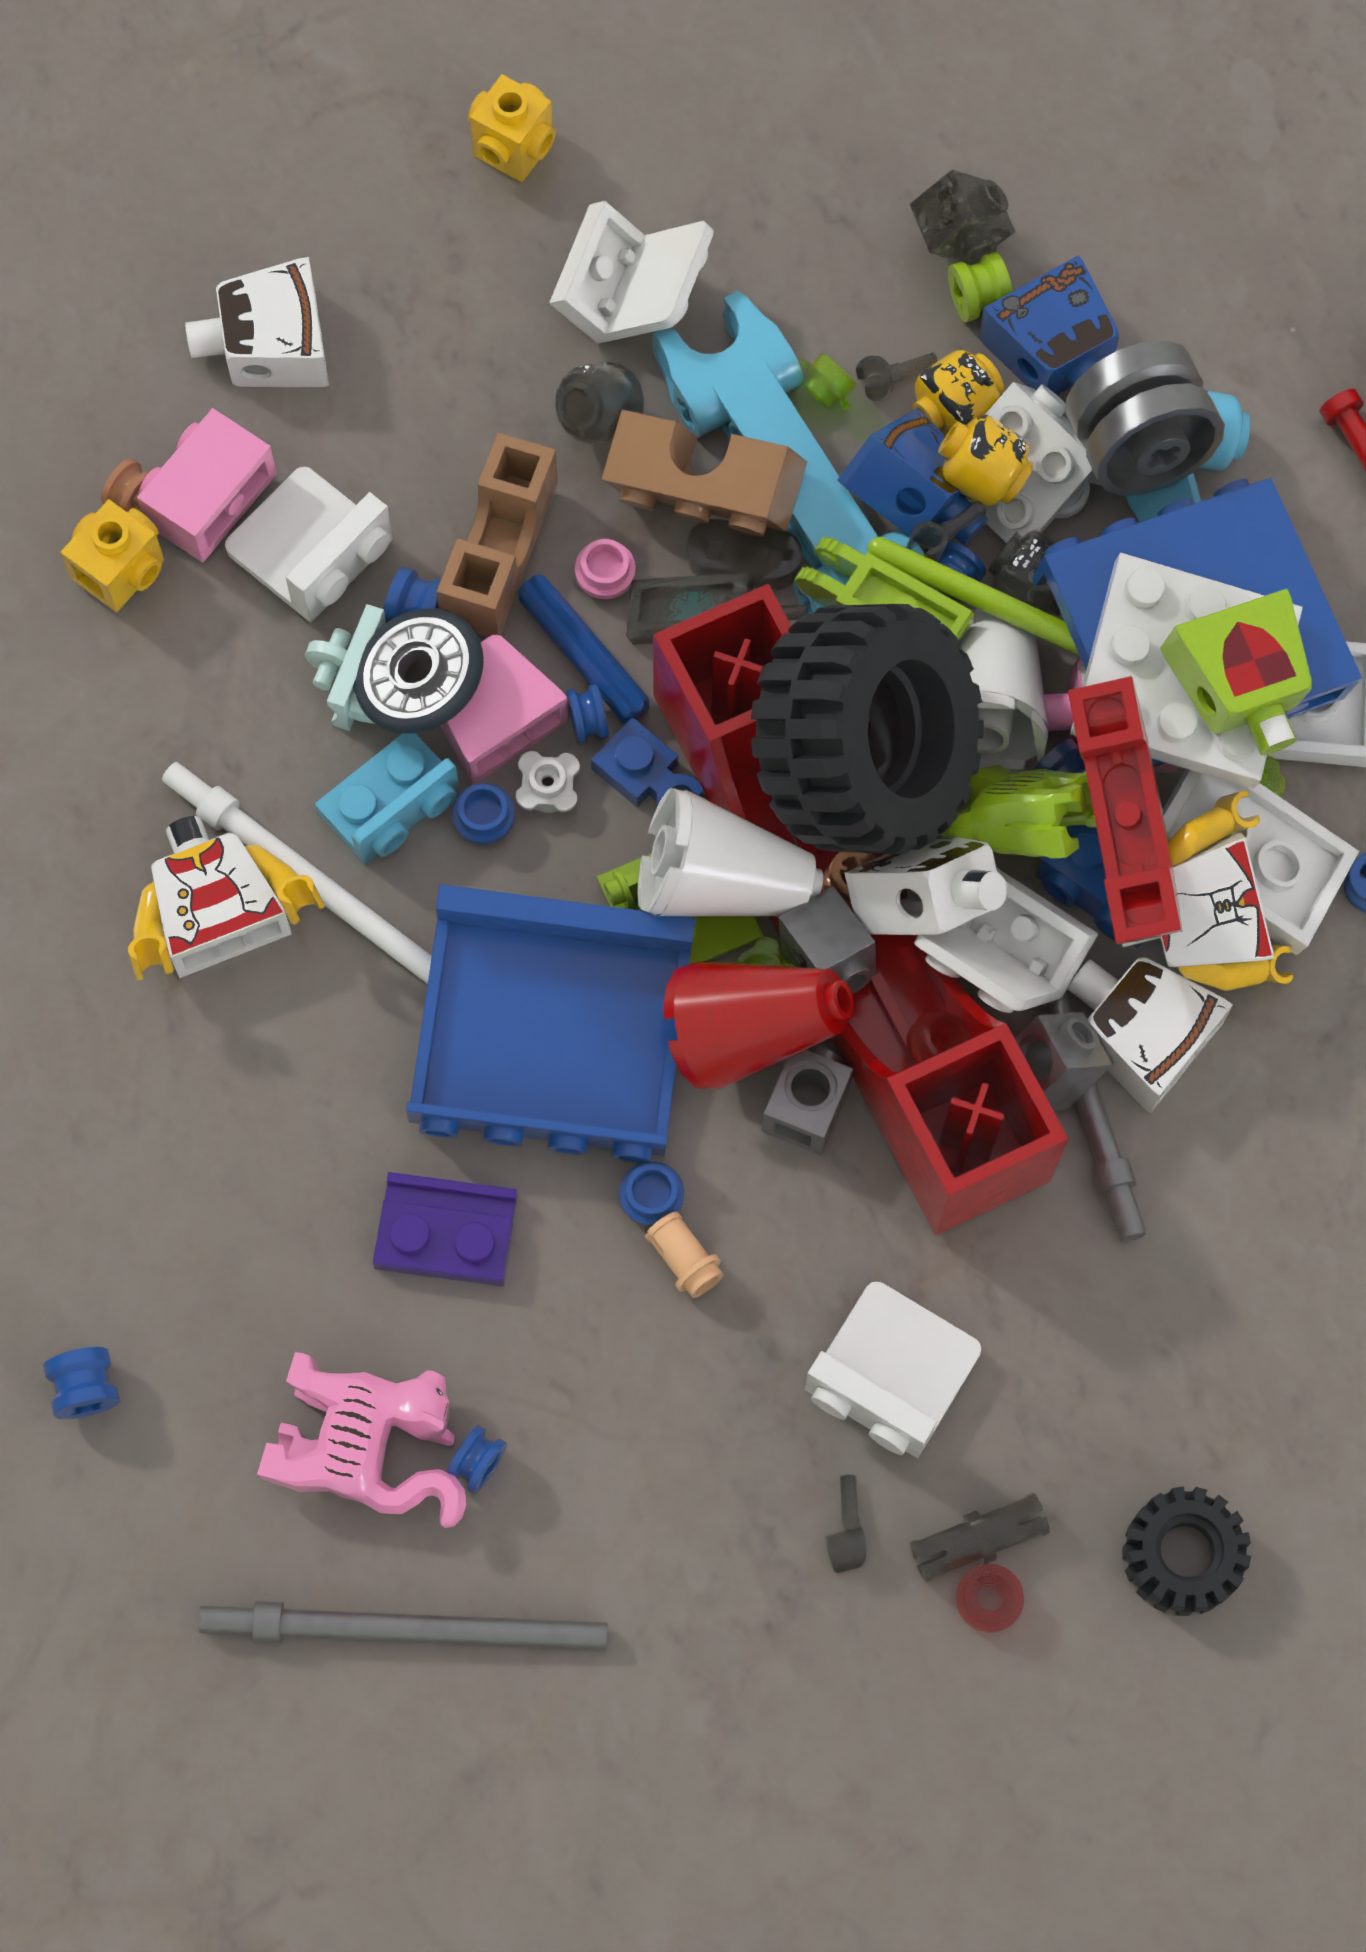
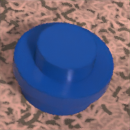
M480 783L464 789L457 796L452 808V818L455 829L465 840L478 845H489L502 840L511 831L515 821V809L512 799L503 789L493 784Z
M654 1161L640 1163L632 1167L621 1181L619 1189L620 1204L625 1214L632 1221L642 1226L652 1227L664 1216L681 1210L684 1201L682 1180L676 1171L666 1164Z

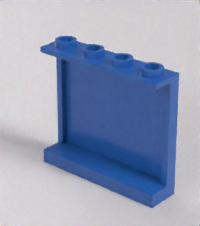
M1272 478L1250 485L1247 479L1233 481L1219 488L1213 494V498L1195 504L1191 498L1175 501L1162 508L1157 513V517L1137 523L1134 517L1122 519L1106 527L1101 532V536L1082 543L1079 537H1071L1059 541L1044 552L1045 555L1032 577L1035 586L1048 582L1086 670L1114 562L1120 553H1124L1265 596L1288 589L1292 603L1303 607L1298 627L1312 679V689L1298 706L1285 712L1288 719L1345 699L1362 679ZM1152 759L1154 767L1166 763Z
M439 884L436 904L437 924L411 1100L407 1102L406 1107L409 1123L419 1124V1132L422 1134L441 1138H456L458 1129L484 1132L483 1140L485 1142L502 1146H521L523 1138L548 1141L549 1150L564 1154L584 1155L586 1154L587 1146L613 1149L612 1157L614 1159L632 1163H650L652 1154L664 1156L676 1063L671 1055L668 1041L678 1040L675 1018L664 1020L663 1004L667 983L675 969L690 963L696 918L686 916H655L652 913L641 910Z

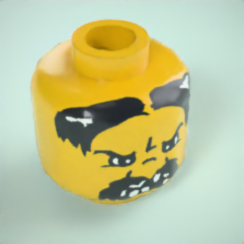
M956 350L919 374L914 385L917 401L913 403L912 408L913 410L918 408L946 436L957 421L967 426L974 418L985 415L1001 397L1000 395L1003 394L1004 383L997 368L986 356L981 353L973 355L965 350Z
M989 415L978 416L967 426L957 421L946 434L938 449V453L946 458L942 469L946 481L958 488L962 495L982 507L993 506L999 501L1004 504L1010 503L1027 481L1033 468V462L1027 459L1029 445L1026 439Z

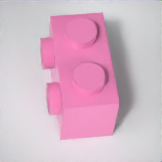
M212 408L200 423L194 422L186 428L178 441L177 450L163 467H155L144 478L139 489V495L137 496L140 510L155 524L161 536L204 563L276 477L277 471L271 446Z

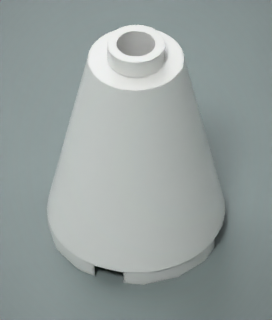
M977 608L974 612L973 623L957 649H962L968 654L974 668L970 676L972 682L979 685L982 703L977 704L979 720H984L983 738L978 739L977 754L981 755L979 767L1000 764L1011 772L1018 773L1025 770L1026 760L1037 755V760L1039 761L1045 755L1049 737L1037 637Z
M670 788L660 800L648 830V835L656 836L651 857L642 855L639 868L637 891L638 905L641 910L652 913L655 916H780L800 904L807 903L809 899L821 893L823 871L816 868L813 854L688 790L681 791Z

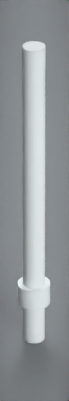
M174 762L168 767L162 777V782L197 808L196 816H199L216 831L224 828L229 833H235L246 846H261L291 866L299 875L309 876L328 909L428 984L432 955L239 809V800L222 787L215 786L211 788L178 762Z

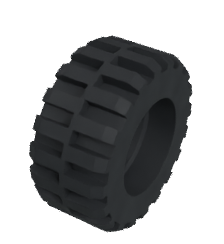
M909 604L831 605L821 607L814 613L805 614L788 629L789 633H784L770 651L773 660L762 667L757 684L762 687L760 697L753 701L751 720H756V737L751 738L752 756L759 758L761 771L757 773L761 789L773 798L769 806L783 824H788L787 828L802 842L812 844L817 849L832 852L905 854L911 850H920L939 837V834L945 832L958 818L955 810L960 809L967 803L973 790L969 786L971 776L978 773L981 755L977 754L978 739L983 738L984 720H979L977 704L982 703L979 685L972 682L970 673L974 668L968 654L962 649H957L960 641L946 625L940 624L941 621L922 608H913ZM868 719H869V723H870L869 742H868Z

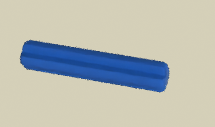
M541 574L534 575L524 582L518 589L521 604L590 685L597 684L601 698L621 722L626 724L632 717L638 720L644 716L650 709L648 696L551 582Z

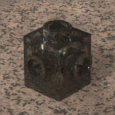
M953 169L910 203L929 252L973 265L979 263L983 255L995 252L1000 243L1016 232L1007 213L1009 204L1002 189L991 180L981 179Z

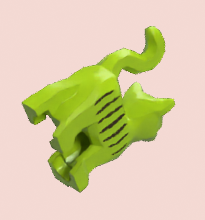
M1000 764L979 767L978 773L971 776L969 786L973 790L967 803L964 805L965 810L956 812L958 818L942 835L987 842L992 851L999 854L1067 858L1079 849L1078 838H1071L1069 836L1066 826L1086 825L1088 827H1096L1086 771L1084 773H1066L1037 769L1013 773Z

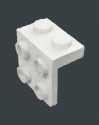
M606 201L590 204L549 304L597 344L671 328L683 318L688 309V298L698 272L707 260V250L714 230L706 222L699 221L644 235Z
M1013 382L985 414L992 416L1028 442L1029 455L1027 459L1033 462V468L1027 481L1015 498L1008 504L999 501L993 506L982 507L968 499L989 518L987 525L1011 548L1017 550L1019 548L1025 550L1021 545H1029L1025 542L1026 540L1034 537L1038 538L1086 482L1101 485L1097 481L1087 460L1086 448L1077 438L1070 421L1063 416L1066 412V403L1042 384L1035 390L1034 388Z
M300 467L226 539L225 547L231 559L312 623L327 606L332 605L342 596L347 586L370 563L376 561L384 553L389 543L393 540L388 506L369 492L356 505L311 468Z
M996 867L997 872L1004 877L1007 884L1006 899L999 909L989 911L945 933L918 935L914 941L917 947L928 954L925 959L934 969L953 978L962 976L980 988L978 996L985 1003L999 1011L1012 1013L1013 1010L1023 1011L1061 999L1097 938L1098 933Z
M872 1282L863 1291L827 1352L821 1351L807 1374L804 1390L811 1393L812 1402L828 1414L841 1420H845L849 1416L870 1429L869 1436L889 1451L898 1455H903L906 1451L919 1458L981 1354V1345L974 1337L884 1283Z

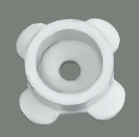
M529 751L520 757L518 768L523 776L522 786L516 791V801L521 808L528 811L535 809L544 813H553L557 811L568 812L576 806L578 798L573 790L574 776L580 771V764L574 755L563 753L558 757H542L536 751ZM550 777L554 780V783L551 786H544L542 780Z

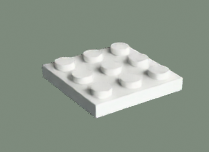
M1120 553L1114 562L1082 687L1132 676L1152 759L1254 789L1261 781L1267 755H1260L1248 725L1221 734H1215L1210 731L1163 657L1160 647L1176 625L1265 595ZM1293 604L1299 625L1303 607ZM1073 722L1070 734L1076 736Z

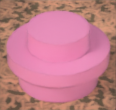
M599 539L591 542L580 551L575 561V577L579 587L594 598L612 599L619 597L631 587L635 579L636 566L633 555L625 546L611 539Z

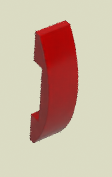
M1129 676L1068 690L1079 753L1084 759L1106 879H1104L1116 944L1120 945L1183 932L1167 831L1133 677Z

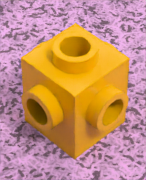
M503 74L500 75L489 92L484 90L477 95L468 113V122L471 125L473 156L523 183L537 162L547 155L555 139L556 129L553 128L551 100L547 99L537 87L529 83L520 84Z
M109 499L96 513H89L81 519L74 529L72 540L60 552L70 579L116 613L137 590L144 591L152 585L158 577L164 561L157 538L159 531L155 524L139 510L131 508L126 512Z

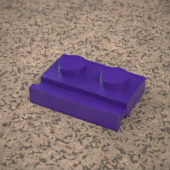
M388 1172L385 1200H383L373 1258L374 1269L504 1287L515 1205L518 1198L517 1189Z

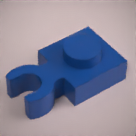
M633 717L591 759V769L636 807L649 795L657 801L658 806L660 800L670 788L681 791L688 790L702 798L704 797L703 787L698 780L687 774L672 773L679 765V755Z

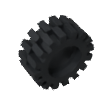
M1183 1486L1172 1488L1169 1493L1164 1495L1159 1493L1141 1508L1126 1531L1125 1536H1127V1540L1122 1547V1559H1127L1128 1567L1125 1570L1129 1582L1135 1580L1139 1587L1136 1593L1143 1600L1149 1597L1156 1602L1154 1608L1164 1613L1171 1609L1177 1611V1616H1189L1193 1612H1200L1202 1614L1212 1610L1238 1589L1245 1579L1242 1577L1244 1572L1249 1568L1251 1556L1247 1555V1547L1251 1544L1249 1532L1242 1533L1240 1524L1244 1520L1238 1511L1231 1514L1225 1508L1228 1501L1220 1495L1215 1499L1206 1496L1207 1489L1195 1487L1191 1492L1184 1491ZM1188 1526L1197 1529L1207 1538L1212 1556L1210 1565L1204 1573L1194 1577H1184L1174 1573L1167 1567L1161 1555V1542L1165 1533L1170 1529Z

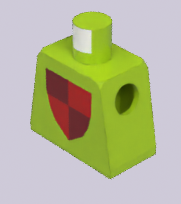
M1288 589L1176 625L1160 647V650L1210 731L1215 734H1221L1248 725L1260 755H1268L1280 751L1297 740L1285 712L1298 706L1312 689V679L1292 598Z

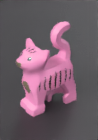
M295 1352L286 1381L296 1388L295 1397L311 1407L326 1412L319 1439L309 1440L303 1438L297 1426L281 1423L278 1430V1444L266 1443L257 1475L264 1481L298 1492L330 1491L343 1499L363 1503L377 1512L385 1514H403L418 1505L427 1496H435L441 1502L440 1525L444 1528L454 1527L462 1519L466 1508L465 1489L455 1476L440 1469L420 1471L396 1488L388 1486L381 1479L386 1444L393 1426H397L423 1441H431L446 1446L454 1445L455 1435L447 1429L450 1402L446 1394L445 1377L437 1372L427 1370L417 1378L393 1383L367 1372L325 1373L318 1370L317 1363L311 1356Z

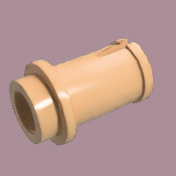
M678 1211L664 1216L650 1227L645 1238L649 1243H652L678 1278L675 1283L676 1288L680 1292L687 1291L692 1298H696L709 1291L722 1279L724 1274L718 1267L721 1260L716 1254L708 1255L682 1220L683 1217Z

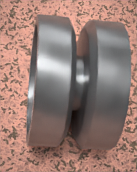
M1169 340L1144 341L1115 351L1096 362L1078 378L1066 397V415L1077 438L1086 448V457L1097 481L1105 491L1120 496L1143 495L1173 485L1194 473L1208 461L1223 441L1225 424L1206 389L1203 388V380L1192 357L1183 345Z

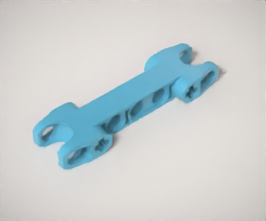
M736 291L723 298L725 308L722 315L726 322L727 331L734 341L725 351L715 354L699 353L690 349L677 331L672 328L653 332V352L667 384L671 404L691 433L700 438L721 427L729 441L731 435L735 434L788 446L807 461L787 533L809 568L819 570L822 574H826L846 585L851 576H844L835 571L834 568L828 567L821 559H818L814 549L822 537L826 538L827 536L839 540L840 543L846 544L866 555L868 543L878 536L848 489L837 481L839 475L787 396V393L801 387L804 380L797 357L777 325L764 316L748 297ZM898 527L880 536L925 556L916 540ZM794 581V592L804 614L814 613L818 608L826 607L817 602L813 597L803 593L798 588V585L795 584L796 581Z

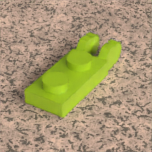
M827 536L826 538L822 537L814 549L816 551L815 554L828 567L834 568L835 571L844 576H851L846 585L826 574H822L819 570L807 566L806 568L802 567L794 579L796 581L795 584L798 585V588L803 593L813 597L824 606L909 604L913 608H922L941 621L940 624L946 625L960 642L974 620L975 614L972 610L867 552L864 555L850 546L840 543L839 540Z

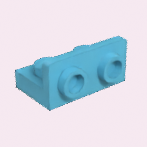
M416 733L401 734L314 804L316 813L353 854L366 865L377 855L386 857L396 851L407 839L410 828L425 816L428 818L437 817L453 803L457 795L456 791L460 789L457 767L448 758L441 761Z

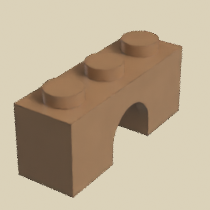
M621 410L601 479L621 492L620 502L649 511L654 510L656 502L675 506L673 511L675 515L699 523H708L710 515L730 519L728 524L730 528L755 536H764L766 528L783 532L788 531L807 461L790 447L732 434L726 455L720 465L707 474L694 476L691 460L697 436L676 421Z
M497 432L477 484L478 505L471 532L467 541L459 538L456 539L436 591L439 609L460 616L471 625L478 635L489 637L496 634L501 636L558 485L556 449Z

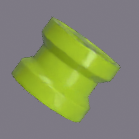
M996 251L983 255L979 263L967 265L964 262H958L948 267V283L952 300L959 317L965 323L978 319L982 311H984V307L1013 292L1006 265L1000 254Z

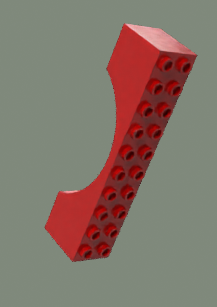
M768 583L653 634V696L695 777L702 785L707 800L813 854L816 868L821 869L824 873L827 866L839 852L820 850L812 844L802 842L787 828L788 824H783L769 806L773 798L762 791L757 777V773L761 771L759 758L752 756L751 738L756 737V720H751L753 701L759 699L762 688L757 684L762 667L773 660L770 651L784 633H789L788 629L791 627ZM872 853L876 858L883 856V853ZM844 873V875H843L841 878H842V880L844 881V883L847 885L846 877H845V873ZM901 892L900 899H905L903 893ZM769 916L780 937L779 916ZM870 934L875 941L876 975L871 977L865 987L853 994V1014L848 1019L845 1030L841 1034L832 1037L846 1066L853 1068L852 1077L935 1236L1050 1182L1069 1138L1007 1024L996 1020L985 1012L955 978L947 976L930 966L925 959L928 954L914 943L918 935Z

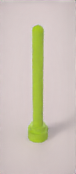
M875 537L868 543L867 552L920 582L1079 655L1065 621L884 537Z

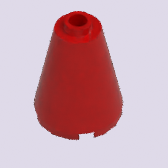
M701 961L675 969L667 983L663 1004L664 1020L675 1018L678 1040L668 1041L671 1055L682 1076L698 1089H721L841 1034L845 1030L848 1019L852 1016L854 1010V1000L850 987L830 969Z

